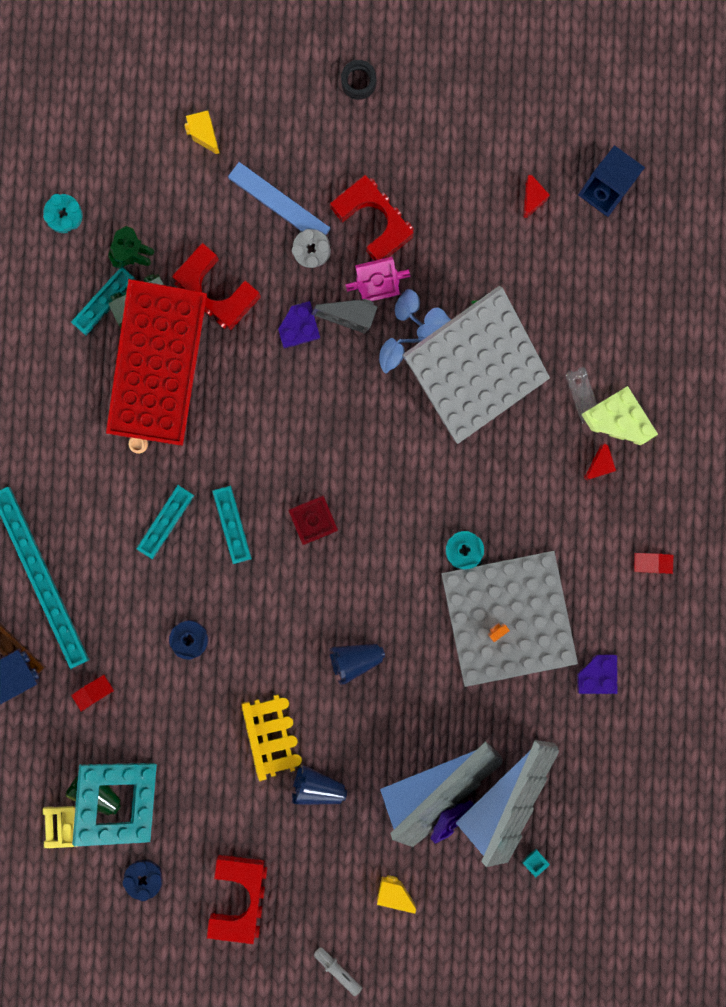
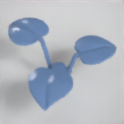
M406 289L399 297L395 305V315L401 321L407 320L410 316L420 326L417 329L418 339H399L396 341L390 338L383 344L379 360L381 368L386 374L397 367L404 358L402 354L405 353V349L401 343H419L451 320L444 310L433 308L426 314L424 318L425 324L421 323L413 315L420 308V299L417 293L411 289Z

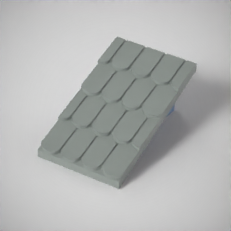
M535 740L531 750L456 822L484 856L481 862L486 867L508 863L522 838L521 832L534 810L533 805L548 779L546 775L559 753L558 747L554 743Z
M485 741L473 752L380 789L394 829L390 833L392 840L411 847L419 843L433 831L434 826L440 819L439 815L443 811L453 809L460 801L477 789L483 779L501 766L503 760L500 753Z

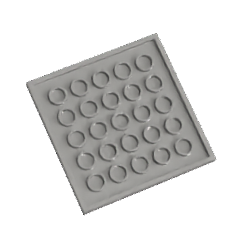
M501 286L492 290L402 354L457 444L550 379Z
M554 551L475 566L466 570L460 569L441 573L464 687L578 664ZM498 623L500 625L505 624L510 631L493 642L488 636L491 633L490 629Z

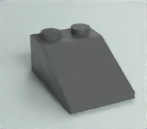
M367 299L318 304L312 310L311 315L365 334L371 327L378 306L373 305L374 303Z

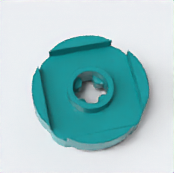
M67 194L52 195L43 210L44 220L52 230L58 233H68L67 231L75 230L82 222L83 213L81 206L75 198ZM66 209L67 216L60 218L59 212Z
M469 531L455 533L447 542L445 548L446 557L454 567L459 569L474 568L483 558V542ZM462 545L470 548L467 556L459 552V549H462Z

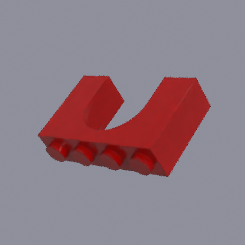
M364 175L330 203V209L342 223L355 212L365 207L376 208L385 215L388 223L386 230L366 247V252L376 261L389 258L413 238L414 228L408 221L405 222L401 218L402 214L397 207L393 208L390 205L388 196L384 192L380 193L376 182Z
M202 243L172 276L175 281L174 285L177 288L202 292L203 278L218 262L217 255ZM245 280L225 300L215 301L206 298L204 312L210 317L213 314L218 319L216 322L223 329L227 327L232 330L261 298V295Z
M226 855L218 856L214 879L242 884L249 892L251 904L245 912L239 915L211 913L207 939L254 944L255 938H259L260 926L257 925V919L261 918L263 906H259L260 898L264 899L265 893L262 879H266L268 867H264L265 860Z

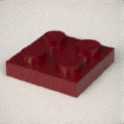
M324 495L288 510L302 545L338 531Z

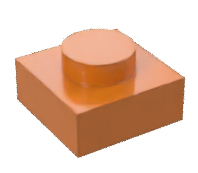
M498 623L490 629L491 633L488 636L495 642L510 630L505 624L500 625Z

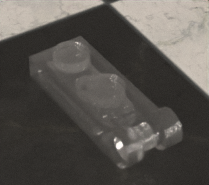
M585 367L578 368V371H569L565 374L581 422L585 423L586 421L581 414L596 406L597 402L588 379ZM580 378L582 383L576 385L575 379Z

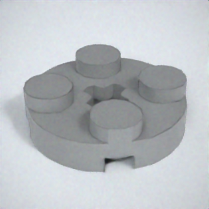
M306 229L296 236L293 242L292 253L297 262L302 266L309 268L319 267L325 264L330 257V242L323 232ZM314 243L316 252L309 254L307 246Z

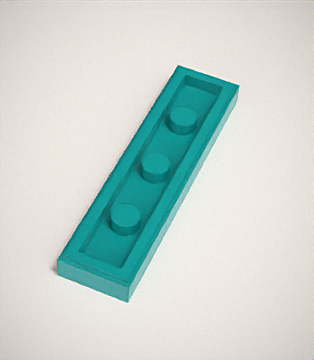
M119 269L71 323L84 335H87L111 309L108 304L110 296L118 291L120 293L127 291L128 279L136 280V278L126 269Z
M177 485L136 549L149 558L154 559L195 495Z
M227 486L213 490L232 563L236 564L252 559L232 487Z

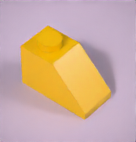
M209 111L186 116L188 122L185 123L187 135L191 134L193 141L218 154L219 149Z
M387 875V877H382L377 896V905L415 914L416 905L402 882L395 876Z

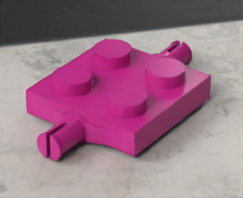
M393 257L355 265L357 273L356 282L345 284L347 292L358 289L362 300L375 301L400 295L399 279L410 277L409 269L397 272Z

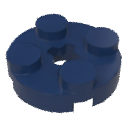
M190 620L175 626L169 636V644L178 657L187 660L199 657L206 650L209 642L206 628L200 623ZM190 634L192 639H194V643L186 645L187 641H184V637H188Z
M151 860L135 861L127 868L124 874L123 887L132 898L147 901L153 898L162 887L163 877L161 868ZM144 875L147 876L146 881L148 883L141 884L139 882L140 879L138 877H143Z

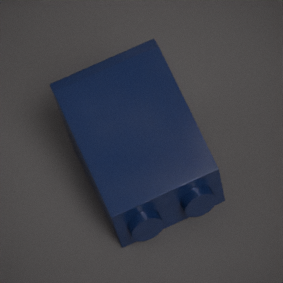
M614 145L594 170L578 196L609 217L645 167Z
M21 648L0 658V705L39 683V673L35 668H31L29 661H31L26 651L22 652Z

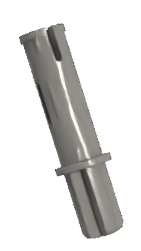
M318 948L314 953V957L325 967V971H329L353 996H357L362 990V986L337 963L336 958L333 959L323 948Z

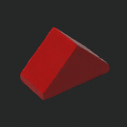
M528 175L526 179L523 218H528L550 196L533 175Z
M607 444L600 445L584 477L585 480L616 471Z
M634 553V572L673 574L674 555Z
M104 674L71 696L82 712L115 690Z

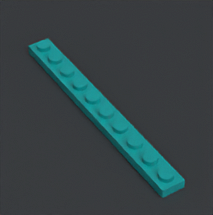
M6 487L0 490V516L70 669L89 661V658L11 487Z

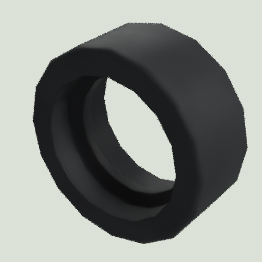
M353 60L347 63L341 73V85L344 93L352 99L362 100L374 92L377 79L373 66L363 60ZM355 70L365 71L370 77L369 85L361 90L351 88L348 84L349 74Z

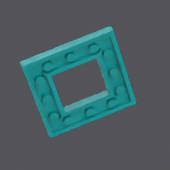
M79 764L72 845L76 847L150 842L157 764ZM134 784L131 822L96 824L99 785Z

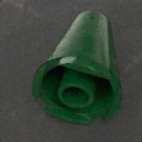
M78 776L71 783L65 795L73 801H76ZM99 785L97 811L107 816L115 815L121 807L119 804L120 798L109 785Z

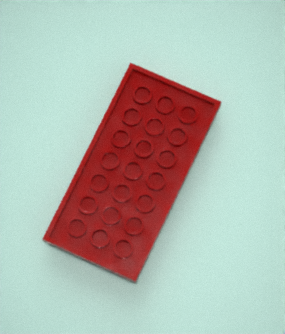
M128 279L106 434L183 446L207 293Z

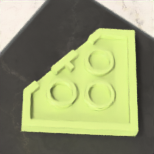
M628 386L581 414L591 431L606 433L611 437L621 440L633 441L634 444L642 445L658 435Z

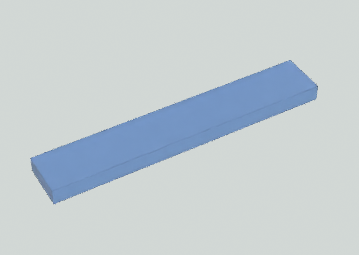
M240 162L229 174V180L301 232L306 229H313L327 235L330 231L329 226Z

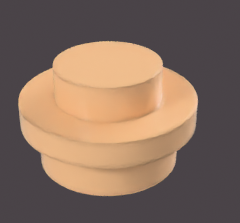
M130 438L129 448L134 453H143L148 447L147 440Z

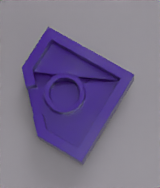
M310 301L291 306L278 330L284 349L320 339L315 317L311 315L312 306Z
M595 655L588 665L577 674L578 694H617V655Z
M471 800L459 803L453 809H447L439 815L440 819L434 826V831L430 837L435 844L448 838L455 832L453 829L458 826L456 822L474 806Z

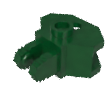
M125 226L115 232L108 257L112 266L118 269L129 264L134 265V263L149 266L151 260L139 255L138 252L152 256L155 251L141 244L142 241L138 240L134 229Z

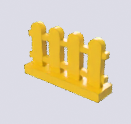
M278 695L273 696L274 700L262 703L259 702V699L254 700V705H250L249 701L241 703L259 781L266 780V774L269 773L273 777L276 776L275 772L289 768L290 772L295 771V767L299 766L302 762V758L298 754H291L290 748L297 745V738L293 735L287 736L286 729L293 726V719L289 716L283 717L282 710L288 708L289 701L284 697L279 698ZM277 711V719L264 722V714ZM258 716L259 723L254 724L253 717ZM281 730V738L268 741V733ZM262 735L263 742L259 743L257 736ZM285 749L287 756L272 760L271 753ZM266 754L267 761L263 762L261 755Z

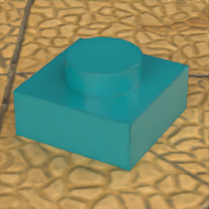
M537 849L533 850L522 861L535 878L550 865Z

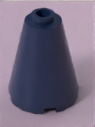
M378 644L337 646L329 650L333 652V654H330V659L335 675L339 674L341 678L338 680L340 685L346 684L382 663L383 658H385L384 650Z
M301 765V768L299 767L293 784L296 794L292 793L293 804H341L342 801L346 800L347 789H345L344 784L305 765Z

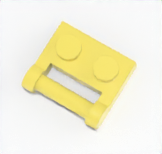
M75 806L44 807L43 815H45L46 834L44 848L74 847L72 841ZM53 814H57L58 840H54Z

